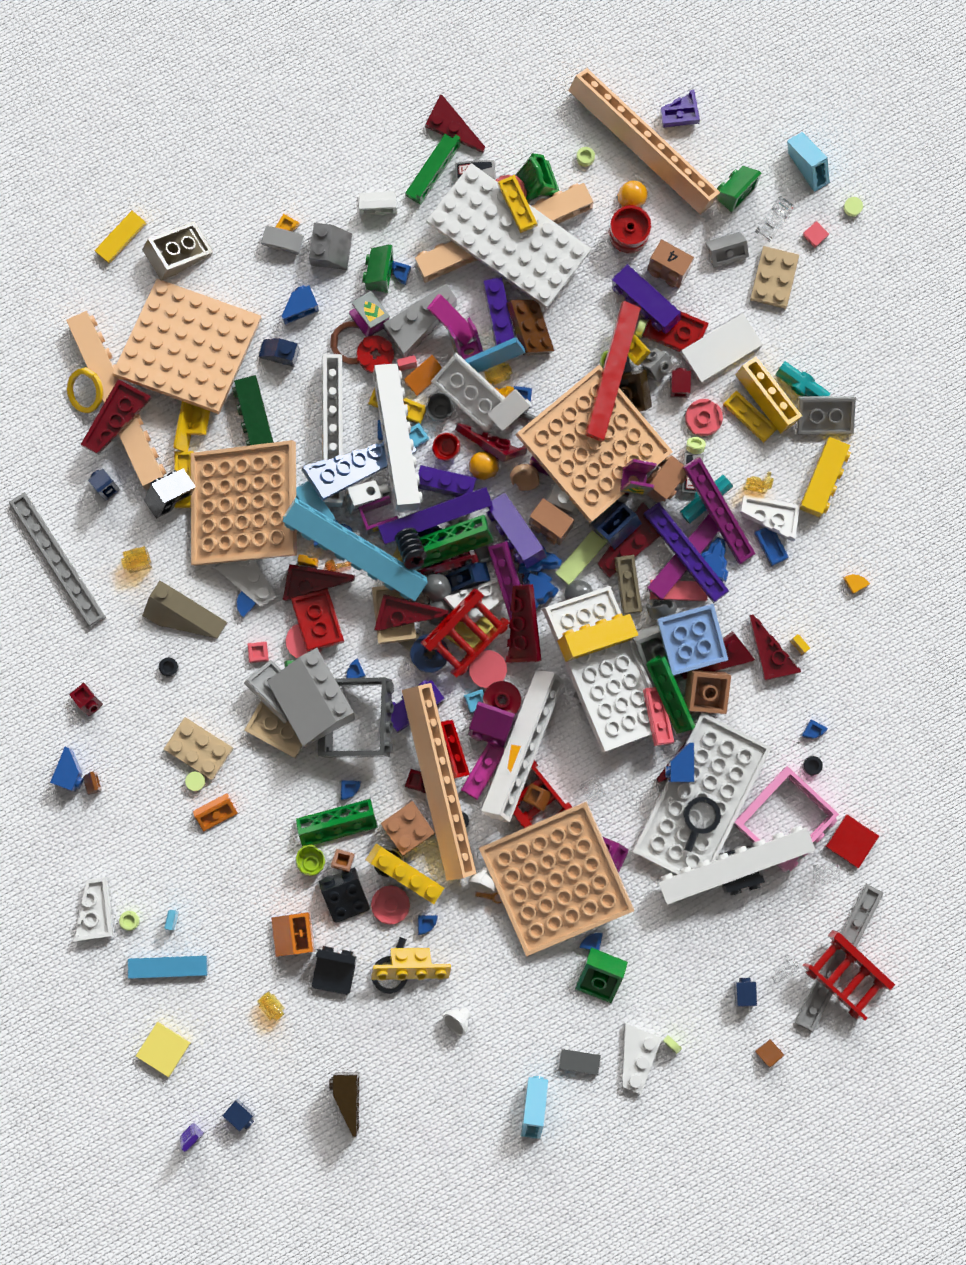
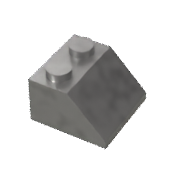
M314 222L309 252L310 265L347 270L352 233L331 224Z

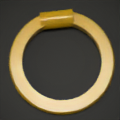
M86 367L75 370L67 382L69 401L76 410L82 413L95 411L103 399V386L97 373ZM82 374L90 378L96 388V398L90 407L80 405L74 396L73 387L75 380Z

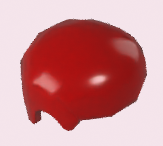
M439 434L433 441L432 451L439 460L446 462L454 460L461 451L460 441L454 434Z

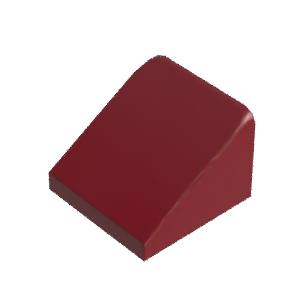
M410 769L405 787L426 794L421 771Z

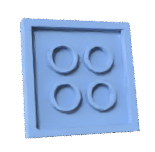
M714 604L657 619L668 665L673 675L728 660Z

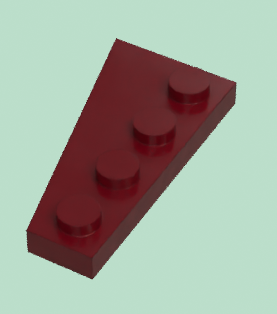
M118 379L80 445L99 455L148 404L152 397Z
M644 502L635 511L642 524L615 550L610 546L597 563L609 579L616 574L615 557L628 555L636 557L661 537L643 515L649 509Z
M533 584L515 585L512 588L510 609L512 611V619L509 620L510 639L507 640L509 650L505 662L542 661L534 587Z

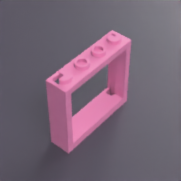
M786 766L739 815L734 825L753 843L759 841L760 839L744 823L786 778L827 815L810 834L812 842L818 843L824 837L823 831L827 827L831 829L838 821L836 817L839 814L795 772ZM799 857L777 864V866L783 872L788 869L792 871L798 865L797 860Z

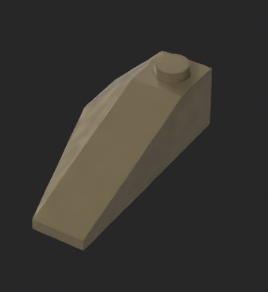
M160 580L150 594L142 615L161 627L218 639L228 623Z

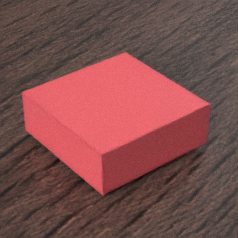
M816 221L802 235L816 248L829 236V233Z
M413 355L398 359V369L404 371L416 368V357Z
M267 641L247 644L249 663L269 661Z

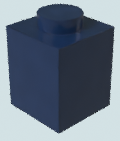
M739 978V982H734L735 1006H757L756 982L751 981V978Z
M236 1099L222 1116L238 1131H241L243 1128L248 1130L253 1124L254 1120L252 1118L255 1113L239 1099Z

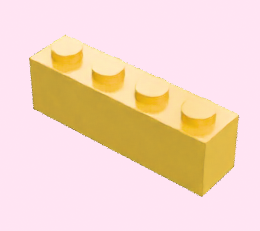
M757 357L742 365L735 374L780 434L795 425L802 417Z
M831 437L826 440L799 510L819 518L823 513H827L830 506L828 499L830 496H834L837 489L835 482L837 479L840 480L844 469L841 468L843 462L847 463L851 454L848 451L850 448L849 444Z
M622 613L611 617L612 620L610 621L602 619L595 622L594 626L590 627V624L581 626L579 631L574 632L571 629L562 633L563 637L558 639L557 642L565 662L631 641L637 637L638 632L631 615L623 616Z
M378 844L374 845L365 859L432 904H435L444 890V887Z

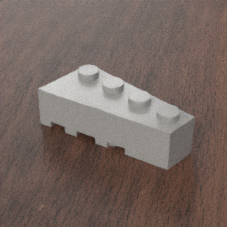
M447 284L383 323L385 332L403 358L408 357L440 323L427 309L438 294H441L454 308L457 306V298Z

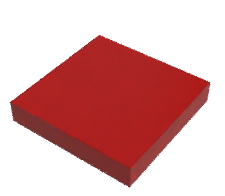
M846 814L825 847L856 868H859L879 838V835Z

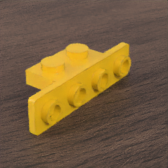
M183 401L181 402L174 449L183 452L188 451L191 435H206L210 411Z
M391 948V965H373L371 979L380 981L391 979L442 980L449 978L451 964H432L430 948Z

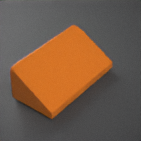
M431 355L404 379V382L418 396L432 384L431 380L442 367L435 357Z
M228 793L193 811L194 817L203 832L238 814Z

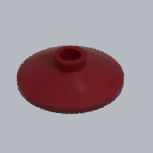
M497 681L485 690L483 703L516 714L521 706V694L512 683ZM504 698L506 702L504 704H500L498 702V699Z

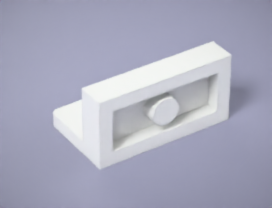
M396 192L360 193V216L397 214Z
M515 389L492 409L488 416L503 431L526 411L532 403L528 399L525 400Z

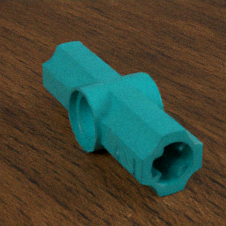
M784 361L775 374L782 381L790 385L793 392L799 396H830L831 394L817 384L810 374L804 371L800 372L786 361Z
M721 475L714 481L722 496L733 488L732 483L724 475ZM696 492L694 499L679 513L691 524L707 509Z

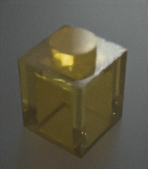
M145 546L123 552L124 558H121L122 566L130 574L152 568L149 552Z

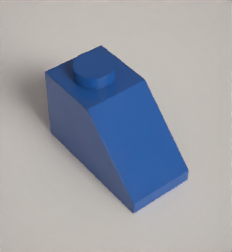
M310 285L297 287L291 293L282 314L285 325L319 311Z
M687 743L669 761V766L665 767V777L669 778V782H694V743Z
M65 746L50 783L76 792L82 786L83 773L73 749Z

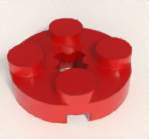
M367 336L359 344L356 358L366 372L373 374L375 365L392 364L394 349L392 343L382 336ZM377 350L381 356L373 359V355L370 352Z

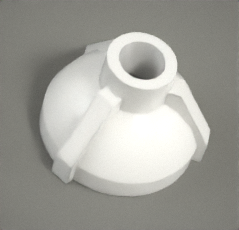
M482 867L481 871L469 878L468 884L485 892L495 893L496 886L487 867Z
M463 1007L461 1010L446 1011L442 1017L447 1027L460 1037L467 1032L468 1019L471 1017V1013Z

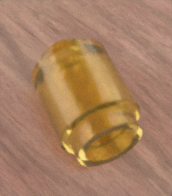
M505 362L484 371L485 378L491 385H497L511 379L510 375L513 374L509 363L505 364Z
M269 991L257 1000L258 1007L269 1021L274 1019L276 1022L285 1015L283 1012L285 1007Z

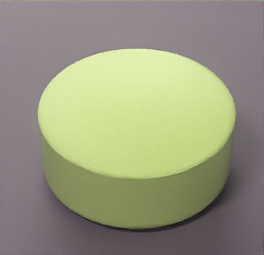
M582 147L577 152L576 160L579 165L588 167L593 164L595 153L589 147Z
M857 197L848 198L843 207L844 212L851 217L858 216L863 209L862 201Z
M640 319L635 331L637 337H642L648 322L647 320Z
M699 437L689 438L686 450L692 454H701L705 450L706 443Z
M191 772L187 775L185 784L188 789L199 791L205 786V777L199 772Z
M126 911L119 918L121 928L126 931L136 929L140 923L138 914L133 911Z
M669 1035L663 1039V1042L676 1054L683 1049Z

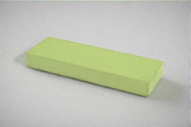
M591 531L555 574L569 585L606 545V542L594 531Z

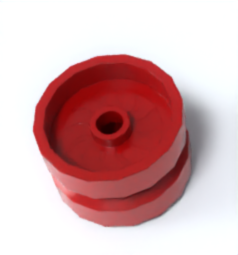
M634 205L618 209L612 216L609 228V239L613 247L624 253H636L643 249L648 242L651 231L649 215L641 207Z

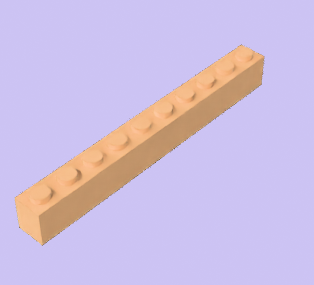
M588 68L575 76L568 91L700 215L712 206L720 192Z
M577 183L570 186L564 192L558 191L554 193L552 197L546 200L545 198L538 200L532 207L556 224H559L593 209V200L585 184L579 185ZM451 241L446 244H438L431 251L420 252L415 257V264L424 283L478 259Z
M84 311L66 321L88 369L97 373L101 380L103 402H105L119 379L112 374L116 364L112 365L110 359L113 356L109 348L105 349L103 345L106 341L101 331L97 332L95 328L98 324L94 315L90 316L87 311ZM137 414L119 433V436L143 488L147 490L150 488L153 480L157 478L163 479L167 473L163 464H158L156 458L159 455L155 447H150L149 441H151L147 430L143 432L141 425L144 423L140 415Z
M429 683L404 689L402 694L446 880L461 879L476 874L432 684Z

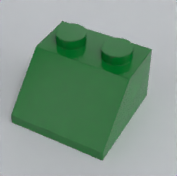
M742 166L739 170L735 169L729 175L730 179L726 183L722 182L717 187L720 194L716 199L732 213L757 187L762 173L759 170Z
M388 244L371 248L370 254L366 255L365 265H368L367 272L363 273L362 279L366 290L388 293L394 260L392 245Z
M591 947L575 989L612 1004L624 978L628 962Z

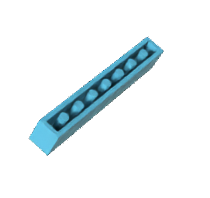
M297 498L293 500L283 516V522L287 528L293 531L295 529L298 530L305 539L316 541L323 550H331L338 559L342 561L346 559L351 562L352 567L359 571L361 569L366 571L370 578L376 581L377 579L384 582L385 587L390 590L395 589L399 591L400 595L407 600L412 599L416 601L428 583L426 576L416 570L407 569L403 562Z

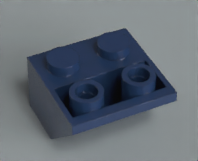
M616 500L589 524V527L615 550L642 523L637 514L624 502Z

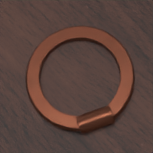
M354 321L340 324L331 334L330 348L333 354H341L337 346L338 335L347 328L359 329ZM342 355V362L346 364H359L357 358H348Z

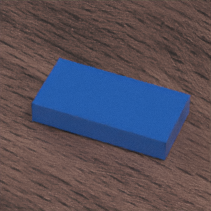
M765 527L754 533L771 567L789 558L777 533Z

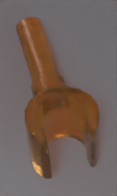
M331 559L325 562V568L328 571L334 572L342 567L351 566L349 561L335 564L334 560Z
M498 892L493 894L475 893V897L487 898L496 904L502 903L495 900V895L499 894Z

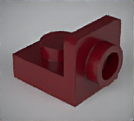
M84 682L69 694L87 716L97 712L103 705Z

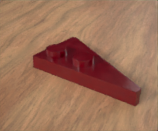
M440 94L425 124V128L443 136L446 134L451 138L456 134L460 137L461 144L484 153V144L446 98Z
M457 423L455 430L482 447L484 451L496 456L500 461L506 462L527 453L528 449L524 445L517 448L511 445L510 440L500 438L483 431L482 435L471 431V426Z
M472 550L416 571L425 576L434 572L436 574L461 567L470 559H472L473 563L479 560L476 553Z
M289 564L283 601H289L294 597L355 581V575Z
M383 594L374 630L380 631L448 616L449 610Z
M754 614L749 615L764 681L801 673V669L789 658L790 656L781 648V645L772 634L768 633L761 621Z
M731 631L723 638L728 660L695 670L718 671L752 662L755 658L736 634ZM687 672L680 673L684 679H687Z

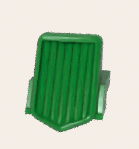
M532 153L515 174L524 183L527 191V202L534 200L540 195L552 197L554 193L560 191L550 162L545 160L544 155Z

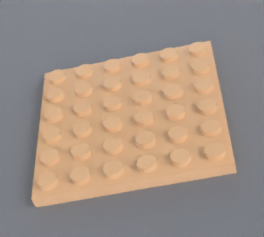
M156 279L112 374L119 379L219 414L260 324L261 315Z
M600 364L515 434L561 490L569 496V499L589 523L625 494V492H620L622 470L632 459L657 463L658 465L673 452L620 388L617 392L605 440L600 442L585 435L603 371ZM631 476L629 478V481L639 482L638 478L635 476Z
M290 440L191 453V481L196 486L191 495V565L198 566L297 556V530H290L283 522L284 514L296 498L295 441Z
M587 801L479 848L526 956L634 912V907Z

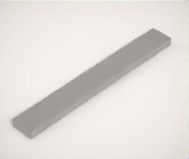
M24 492L9 501V504L87 625L91 628L105 619V614L28 495Z
M867 883L864 885L840 932L855 947H857L884 894ZM842 949L837 950L823 966L820 974L828 979L846 958V953ZM841 975V976L839 977V979L834 983L833 986H834L835 988L837 987V985H838V983H839V981H840L842 975ZM817 979L795 1021L797 1025L812 1033L832 996V993Z

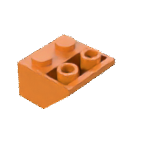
M310 912L271 917L276 957L315 952Z

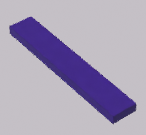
M487 487L378 525L384 544L395 541V535L405 528H415L417 532L492 506L493 504Z
M659 502L644 512L643 515L713 603L729 593L728 588Z

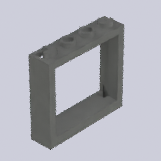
M386 677L335 678L339 687L381 686L380 750L333 751V732L318 739V756L324 758L390 757V752L393 749L391 733L393 732L391 713L394 710L392 702L394 684L392 680Z

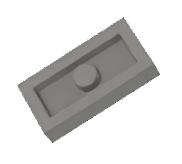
M741 232L705 242L706 247L710 251L713 267L749 257L747 240Z

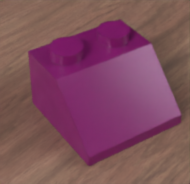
M478 701L468 735L476 741L483 740L489 742L493 747L499 748L501 746L504 748L515 714Z

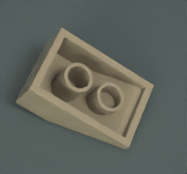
M195 222L148 238L142 249L161 281L179 274L213 254L212 249Z

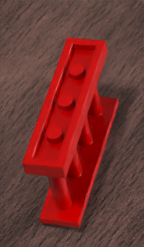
M475 588L421 642L429 651L436 649L454 667L450 673L456 678L462 676L468 670L467 667L499 634H503L508 629V624L510 623L504 617L498 620L482 603L484 595ZM472 608H477L493 624L494 627L487 634L468 617V612ZM459 621L464 622L480 639L473 648L455 631V626ZM445 636H450L467 653L460 662L441 644V640Z
M534 760L531 770L538 779L532 784L538 787L544 785L552 794L547 806L556 800L562 807L558 813L572 808L569 802L564 803L536 768L538 764ZM529 786L521 792L513 816L523 828L532 825L530 823L532 818L541 811L533 807L528 812L522 813L518 808Z
M832 930L828 934V937L832 940L830 947L814 966L804 963L802 966L807 970L805 973L811 979H817L849 1009L848 1013L853 1018L866 1021L868 1017L861 1011L880 989L883 990L884 988L891 991L896 984L840 932ZM842 949L846 953V958L830 977L826 979L819 971L837 950ZM856 962L860 966V971L847 987L840 992L833 986L834 983L851 963L854 964ZM870 975L874 979V984L855 1006L847 998L861 981Z

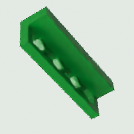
M444 134L405 192V196L420 205L423 203L459 149L460 137L455 134L451 138Z
M485 515L420 537L422 544L428 543L424 546L427 557L422 568L494 543ZM482 523L483 525L478 528H473L476 524ZM464 530L461 534L456 535L457 531ZM446 536L444 540L437 541L440 537Z
M660 655L655 656L646 666L676 734L693 730L696 726L666 658H661Z
M371 798L296 818L302 847L378 828ZM369 807L368 811L359 812L360 808ZM342 813H349L346 817H340ZM323 818H330L327 822H321ZM304 823H312L310 826L305 828H302L301 824Z

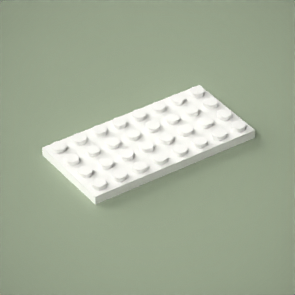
M472 163L426 220V223L546 309L591 252L589 246L531 205L529 207L538 225L535 228L520 233L498 187L497 181Z
M608 586L542 609L601 752L604 753L652 735L643 689L652 688V684L633 639L565 662L557 642L558 639L563 637L562 633L573 629L576 632L579 631L581 626L590 624L591 627L599 620L606 619V621L612 620L611 617L621 614L611 587Z
M703 712L700 713L695 723L696 727L692 730L686 744L694 743V782H669L668 778L632 851L676 874H680L679 870L688 866L691 869L699 867L697 863L709 859V862L717 859L716 856L719 855L771 749L770 746ZM694 798H710L720 808V823L710 833H699L692 852H688L684 848L692 830L684 822V808ZM696 803L690 810V821L697 828H707L715 820L714 809L708 803Z

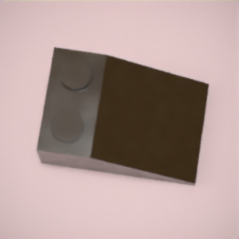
M646 370L623 373L619 385L621 391L639 412L651 408L652 402Z
M335 1072L333 1077L329 1079V1091H333V1097L352 1137H357L359 1134L360 1072Z

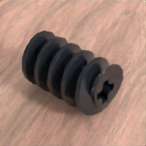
M405 528L395 535L394 540L404 566L410 570L421 568L427 556L415 528Z

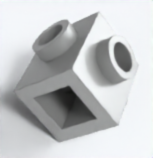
M656 348L640 364L643 370H646L647 376L656 381L667 375L674 367L670 361L671 356L665 350L660 351Z

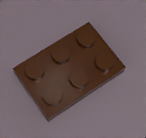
M510 300L507 302L517 338L525 349L523 355H542L554 352L539 303L535 300Z

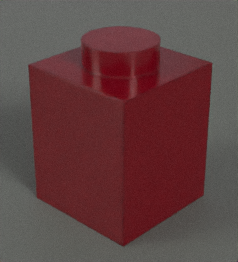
M685 368L672 370L670 375V397L689 398L691 393V371H686Z

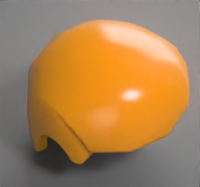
M633 180L621 186L617 196L618 202L622 207L630 205L641 207L645 204L648 194L645 185Z
M486 451L474 454L469 462V471L475 478L480 480L495 477L499 470L497 458Z

